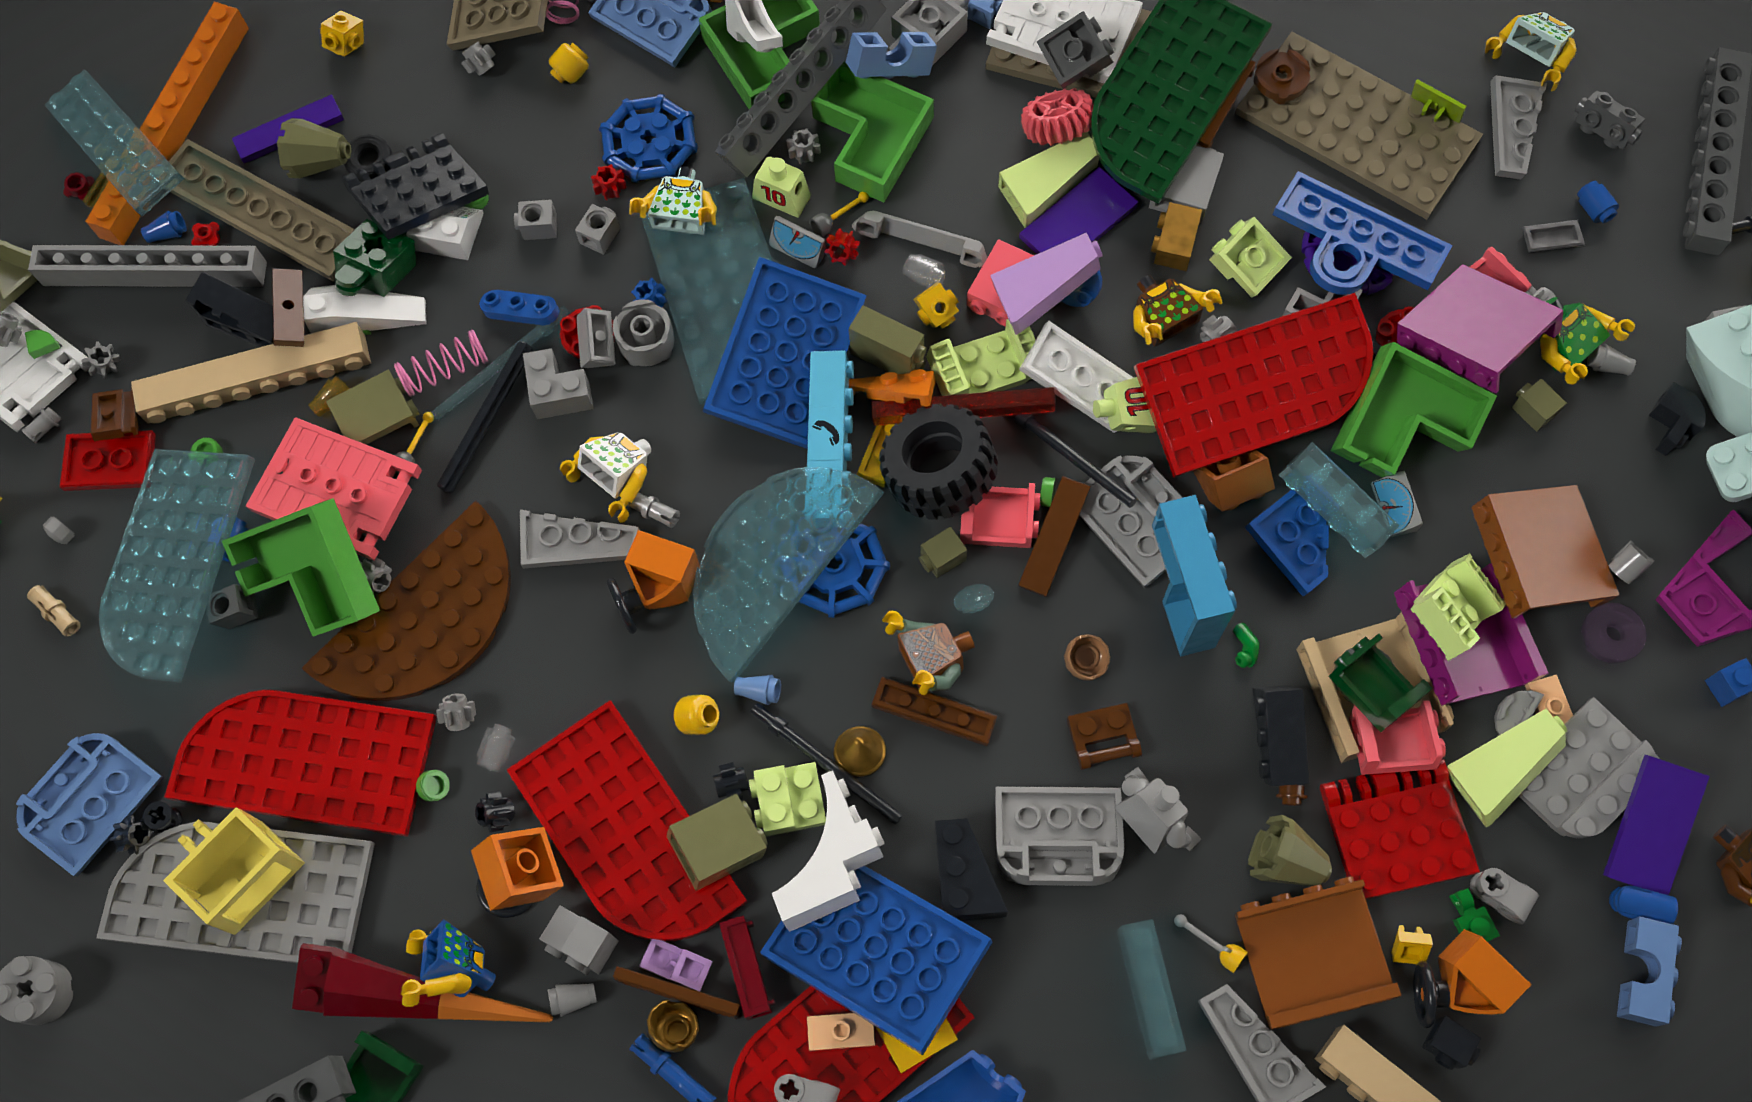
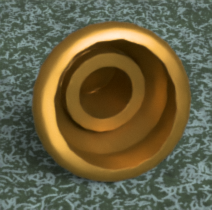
M865 726L847 729L838 737L834 746L836 763L849 774L857 777L867 776L877 771L883 764L886 756V745L881 735L877 731Z

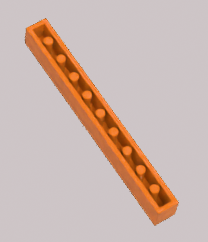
M215 1L85 221L100 239L118 245H125L158 188L154 181L155 177L182 146L249 29L237 8Z

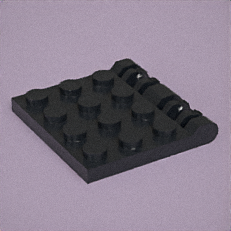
M443 133L432 136V143L428 139L421 141L422 148L427 154L426 156L420 157L417 150L410 146L406 150L411 162L408 161L406 155L401 150L383 158L388 170L387 172L379 161L373 162V171L378 176L376 178L370 179L363 167L356 170L362 182L361 184L353 172L342 176L347 190L388 240L489 195L487 185L455 151Z

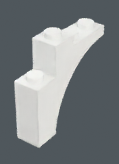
M725 0L727 31L737 41L748 42L757 52L764 53L772 51L773 48L783 47L782 35L770 20L762 0Z
M833 770L821 775L827 796V815L819 845L799 874L782 888L772 893L781 920L789 932L860 901L856 889L861 888V885L854 870L883 858L879 846L885 843L878 827L871 828L867 818L861 821L855 805L848 806L845 798L851 796L844 779L837 780Z

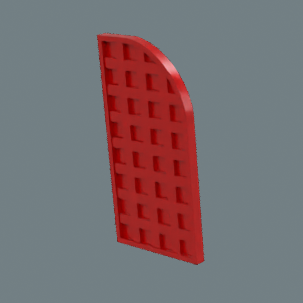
M1352 293L1136 364L1134 370L1173 477L1326 427L1338 420L1355 404L1367 384L1372 367L1373 342L1356 293Z
M258 690L241 694L216 706L189 731L177 752L164 798L231 810L237 807L244 812L408 837L418 798L416 782L419 776L424 773L437 716L430 713L276 690Z
M611 700L507 769L512 780L596 909L605 919L626 933L648 940L676 941L688 939L710 930L748 903L730 875L697 891L694 889L666 837L669 826L689 817V814Z
M810 986L758 1030L746 1043L739 1054L731 1075L728 1102H778L775 1097L774 1086L776 1081L786 1074H794L839 1088L840 1092L837 1102H881L932 1056L900 1073L875 1026V1046L809 1051L807 1017L853 1013ZM958 998L946 1019L955 1035H957L975 1017ZM789 1082L788 1086H781L780 1088L784 1092V1099L789 1100L791 1095L797 1096L799 1091L795 1090L793 1082Z

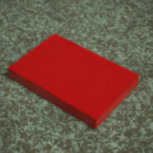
M152 430L138 431V435L125 433L124 437L94 441L91 433L66 434L60 488L63 491L150 487L156 434Z

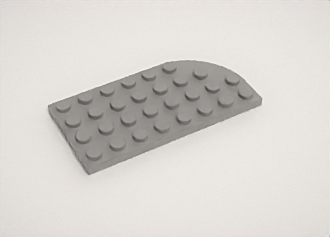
M195 822L170 828L139 847V853L137 855L133 853L119 869L108 890L96 937L97 939L290 963H298L299 950L303 943L336 947L352 953L375 843L367 840L272 830L305 864L236 935L207 925L163 881L190 854L179 843L178 839L182 835L188 836L197 846L205 839L204 836L195 830L193 826ZM203 822L212 831L220 824Z

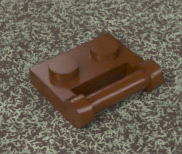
M1128 703L1067 717L1081 770L1091 768V764L1130 755L1132 758L1142 756L1141 745L1135 732ZM1125 737L1127 744L1089 753L1086 750L1087 745Z

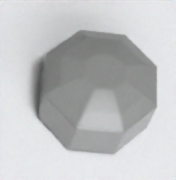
M51 516L43 524L47 535L58 543L67 544L75 536L74 532L54 516Z

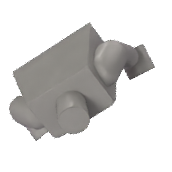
M1139 767L1124 776L1125 781L1122 783V790L1128 797L1114 808L1154 854L1166 844L1173 848H1186L1190 851L1201 840L1184 823L1188 810L1179 800L1180 795L1175 787L1167 786L1159 778L1149 782Z

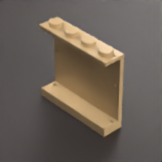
M1402 612L1396 619L1316 642L1314 637L1303 640L1296 649L1341 763L1358 758L1357 755L1360 753L1349 721L1354 704L1344 698V695L1341 694L1340 690H1337L1334 682L1328 677L1334 671V662L1346 650L1353 648L1365 636L1371 640L1377 634H1380L1383 639L1376 647L1391 658L1399 672L1414 687L1425 679L1433 688L1426 668L1421 662L1415 642L1409 634ZM1433 689L1411 707L1418 708L1423 700H1430L1432 710H1436L1438 714V734L1445 732L1454 724L1451 706L1449 704L1441 706Z

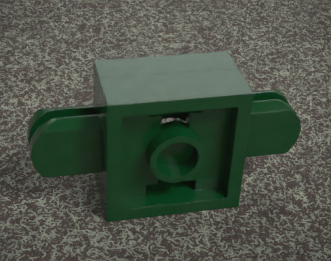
M368 219L333 250L336 289L345 296H355L362 288H365L385 297L416 266L415 241L407 236V232L388 240L377 225Z

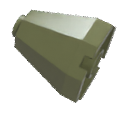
M291 118L281 124L280 130H285L284 136H279L277 141L281 168L290 171L287 173L289 178H303L341 166L351 156V145L347 142L344 135L299 118Z
M1284 815L1272 816L1266 822V824L1270 825L1267 831L1260 829L1257 833L1248 858V864L1254 867V870H1250V876L1261 881L1304 886L1321 885V883H1325L1330 878L1332 866L1329 855L1293 819Z

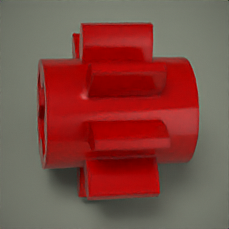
M612 164L603 167L599 166L596 175L591 176L595 195L602 193L605 200H608V198H619L621 189H626V183L623 180L625 178L623 170L616 171Z
M839 228L835 236L830 234L826 239L830 245L827 246L824 252L829 253L832 263L835 261L842 262L846 266L849 257L855 260L859 254L854 249L858 248L860 241H855L853 231L847 233ZM843 245L845 249H841L839 246Z

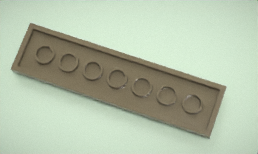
M189 139L182 144L154 179L161 188L331 281L335 280L334 275L336 274L333 250L355 230Z

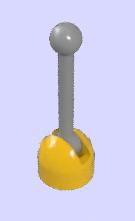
M1182 914L1174 918L1176 926L1185 927L1220 952L1221 964L1232 973L1236 971L1248 953L1235 944L1220 945L1187 922V918Z

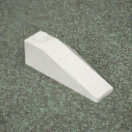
M336 285L313 287L303 296L304 321L311 334L357 322L362 330L369 331L427 324L426 300L424 297L392 292L382 297L365 288H362L355 296H345L337 291Z

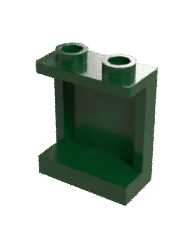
M1377 634L1371 640L1366 636L1352 648L1355 651L1352 655L1348 651L1343 653L1334 662L1337 668L1328 677L1380 732H1383L1433 688L1425 679L1414 687L1376 647L1383 639L1380 634Z
M361 1030L354 1041L359 1046L346 1064L356 1093L345 1098V1101L402 1102L424 1066L372 1033Z

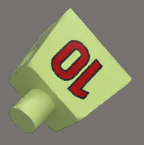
M767 157L755 176L752 198L799 218L811 197L803 172L796 167L786 164L782 158Z
M1137 377L1113 384L1104 390V399L1093 402L1094 416L1096 418L1108 417L1110 429L1113 431L1156 432Z

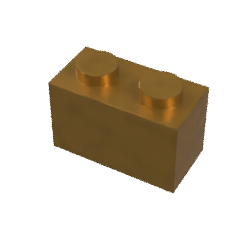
M1169 202L1167 212L1160 213L1157 228L1162 229L1161 236L1155 235L1151 252L1156 253L1154 264L1187 271L1202 209Z

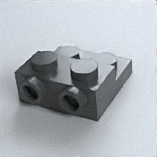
M1084 11L1037 41L1039 48L1063 89L1084 75L1088 74L1089 77H1092L1114 63L1110 57L1114 50L1107 39L1101 41L1098 35L1102 31L1095 17L1089 19Z

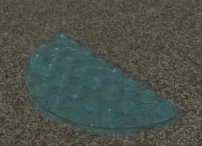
M828 467L797 468L770 476L766 482L758 485L753 490L748 489L721 515L704 544L706 549L700 568L696 569L694 611L698 632L703 636L709 651L708 655L728 681L735 683L736 678L743 673L885 492L871 482L852 473L833 470Z

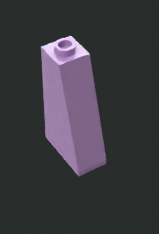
M1087 232L990 275L1015 335L1024 331L1101 269L1099 258L1103 256L1096 240L1091 242Z

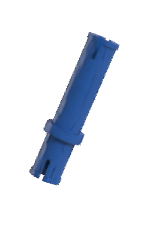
M644 1033L629 1048L631 1052H634L651 1067L650 1072L653 1075L659 1074L689 1102H715L717 1099L716 1096H713L670 1058L672 1056L670 1052H663Z

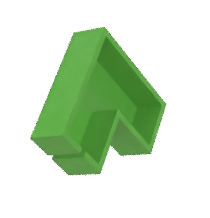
M762 0L770 20L782 35L783 47L773 48L772 51L765 53L757 52L748 42L737 41L727 31L725 5L698 18L702 39L748 109L754 105L755 97L760 92L765 91L772 83L771 79L774 74L788 64L789 59L782 49L807 37L811 30L820 25L819 10L812 0ZM797 75V77H796V83H797V85L799 84V76H798V75ZM784 93L780 95L779 103L784 101Z
M844 61L811 100L812 116L814 119L851 135L834 163L835 181L858 192H866L870 197L884 203L934 118V99L881 76L869 77L867 79L856 77L846 64V61Z
M1391 342L1380 347L1372 363L1367 384L1358 400L1351 407L1331 452L1353 463L1360 462V467L1380 477H1387L1396 474L1416 430L1457 452L1472 449L1497 395L1403 346Z
M334 498L222 540L232 566L257 557L258 563L235 571L245 597L289 581L312 636L357 622L380 611Z

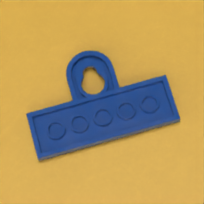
M1299 171L1272 214L1323 239L1310 262V273L1320 287L1334 294L1346 295L1360 290L1375 265L1428 291L1453 246ZM1336 251L1349 252L1354 255L1358 264L1351 266L1347 271H1339L1333 266L1335 259L1333 253Z

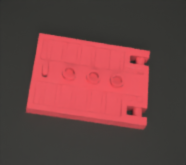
M295 417L245 507L251 512L271 520H276L334 498L356 553L375 561L379 553L374 547L377 540H386L412 491V488L408 485L410 478L418 479L422 469L418 464ZM396 471L400 472L397 479L392 478ZM362 533H365L367 535L363 542L359 541Z

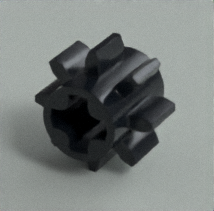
M734 762L719 765L720 774L713 775L718 797L727 796L728 798L737 794L740 800H743L742 791L749 790L744 767L736 769Z
M501 792L486 793V798H480V802L475 807V817L478 824L482 827H488L489 832L503 831L504 826L510 825L509 822L513 820L515 814L513 802L507 797H501Z
M128 816L124 818V823L113 825L115 832L113 837L109 839L118 846L117 853L128 850L130 856L133 853L137 855L139 847L149 841L154 831L149 829L143 819L136 821L134 816ZM132 832H133V835H134V836H133V839H131V837H130V833H132Z

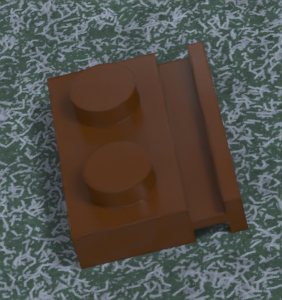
M132 388L128 392H123L122 389L92 394L91 435L94 441L124 437L125 433L138 435V413L135 409Z

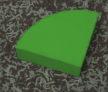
M32 330L25 332L28 353L33 359L61 348L58 341L46 331Z

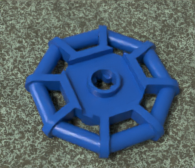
M664 94L633 100L626 98L622 100L621 106L606 122L600 124L599 131L602 134L604 152L602 160L606 165L612 164L617 170L622 169L623 174L631 178V181L634 183H638L639 180L666 176L674 177L675 172L690 155L697 152L698 144L695 141L693 125L695 117L691 111H685L668 100ZM655 108L652 113L637 115L635 110ZM663 110L667 111L668 113L672 114L678 119L671 122L667 119V116L665 114H662ZM628 114L630 117L625 121L624 127L617 128L616 126ZM683 128L684 141H679L676 139V131ZM650 135L656 137L651 140L652 143H646L643 140L644 137ZM613 137L621 139L622 148L614 150ZM679 151L670 162L667 161L668 155L671 152ZM626 157L628 159L632 158L635 160L636 165L632 167L622 159ZM661 165V166H659V167H652V168H645V169H644V167H646V166Z
M847 517L845 527L841 528L859 535L857 538L853 539L850 537L848 539L843 537V534L839 533V527H832L831 533L815 538L812 534L831 527L810 528L808 523L804 525L798 524L783 557L778 559V566L782 568L791 592L790 599L794 603L800 602L828 615V618H835L837 614L865 604L871 605L874 602L873 597L886 571L890 570V562L886 560L876 535L877 529L874 526L868 527ZM803 541H807L809 543L807 553L803 557H796ZM867 542L874 560L864 558L860 548L861 545ZM834 557L836 561L841 560L842 564L839 565L838 569L828 568L826 565L829 564V558ZM794 567L804 568L808 580L800 585ZM865 569H873L869 581L864 588L859 583ZM814 587L821 593H828L829 602L807 592ZM854 589L858 593L855 596L835 602L836 594Z

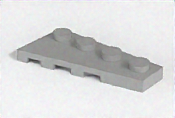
M1497 75L1490 81L1495 176L1521 180L1527 174L1533 147L1531 143L1533 135L1537 130V116L1541 111L1543 103L1541 101L1542 94L1546 90L1547 83L1541 86V82Z
M520 509L521 566L525 569L625 560L640 529L636 526L602 521L600 523L589 522L575 517L573 519L562 518L548 513L541 515Z

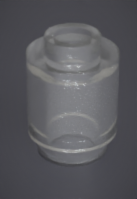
M910 254L905 262L903 275L908 276V280L929 288L935 283H941L942 285L947 271L944 270V264L921 254Z
M494 724L493 728H486L476 754L478 757L476 764L488 770L500 772L501 767L507 763L516 739L511 735L512 730L498 724Z

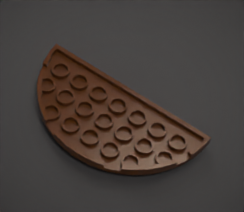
M474 501L391 581L385 591L380 592L375 597L380 609L379 612L345 625L301 669L314 680L333 691L350 695L356 699L370 701H392L419 696L423 694L422 692L440 684L444 685L463 673L480 657L493 640L503 612H506L510 596L511 570L508 552L496 524L487 511L477 501Z

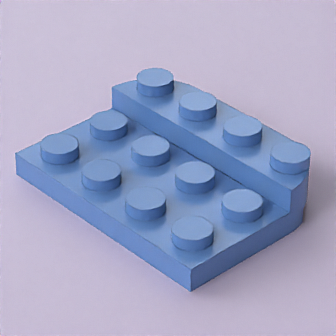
M597 0L588 13L594 20L671 66L676 67L701 31L698 18L712 12L708 0Z
M92 733L72 739L67 744L70 747L30 792L27 795L22 794L16 803L18 805L16 818L19 833L75 877L80 875L108 843L109 838L113 837L115 832L113 825L124 823V818L131 816L164 778L120 744L118 740L105 734Z

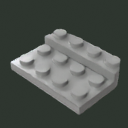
M1120 455L1105 465L1101 471L1136 497L1135 505L1129 508L1090 478L1084 483L1091 487L1079 516L1137 581L1146 588L1166 571L1152 528L1160 503L1180 499L1182 496L1153 466V462L1148 458L1139 456L1121 457Z
M1594 697L1590 698L1565 723L1567 728L1566 746L1519 795L1555 832L1562 836L1578 839L1591 837L1603 832L1626 809L1644 754L1659 759L1647 740L1641 742Z
M995 787L996 861L1003 877L1008 881L1022 885L1096 886L1112 881L1120 869L1124 855L1123 817L1114 808L1122 802L1121 788Z

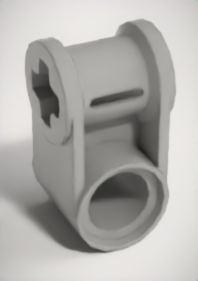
M1630 540L1611 559L1612 562L1608 566L1620 579L1631 584L1654 560L1649 558Z
M1489 868L1475 874L1470 882V889L1476 898L1517 924H1524L1539 897L1535 890L1518 882L1497 868ZM1486 879H1490V880H1491V882H1490V887L1493 888L1492 890H1489V889H1488V887H1489V882L1486 881Z
M794 1074L782 1075L774 1086V1093L778 1102H837L840 1089L816 1080H809ZM789 1082H793L795 1090L799 1091L797 1096L791 1095L790 1099L786 1100L784 1099V1092L780 1088L781 1086H788Z

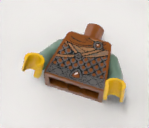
M893 610L887 612L882 619L883 622L889 623L885 628V632L888 635H893L896 631L899 633L897 635L899 651L914 678L912 684H917L919 687V693L926 695L930 691L949 690L964 669L961 653L975 648L970 633L966 631L952 637L944 623L933 624L906 620Z

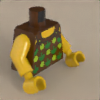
M1147 275L1137 283L1138 288L1143 294L1138 297L1136 308L1133 311L1134 331L1145 338L1147 345L1152 343L1156 347L1200 321L1203 307H1206L1208 312L1214 311V303H1223L1220 292L1216 289L1201 292L1186 285L1178 284L1174 279H1168L1158 285L1151 275Z

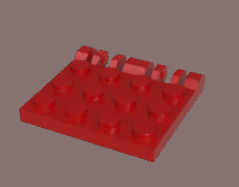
M1443 758L1437 769L1416 771L1421 787L1413 788L1410 771L1398 772V778L1403 791H1400L1395 772L1369 774L1375 796L1373 798L1366 776H1357L1356 785L1361 800L1353 802L1351 788L1346 779L1338 780V789L1334 781L1320 784L1321 796L1346 876H1353L1354 881L1363 879L1365 886L1362 890L1366 900L1471 876L1480 872L1449 781V771Z

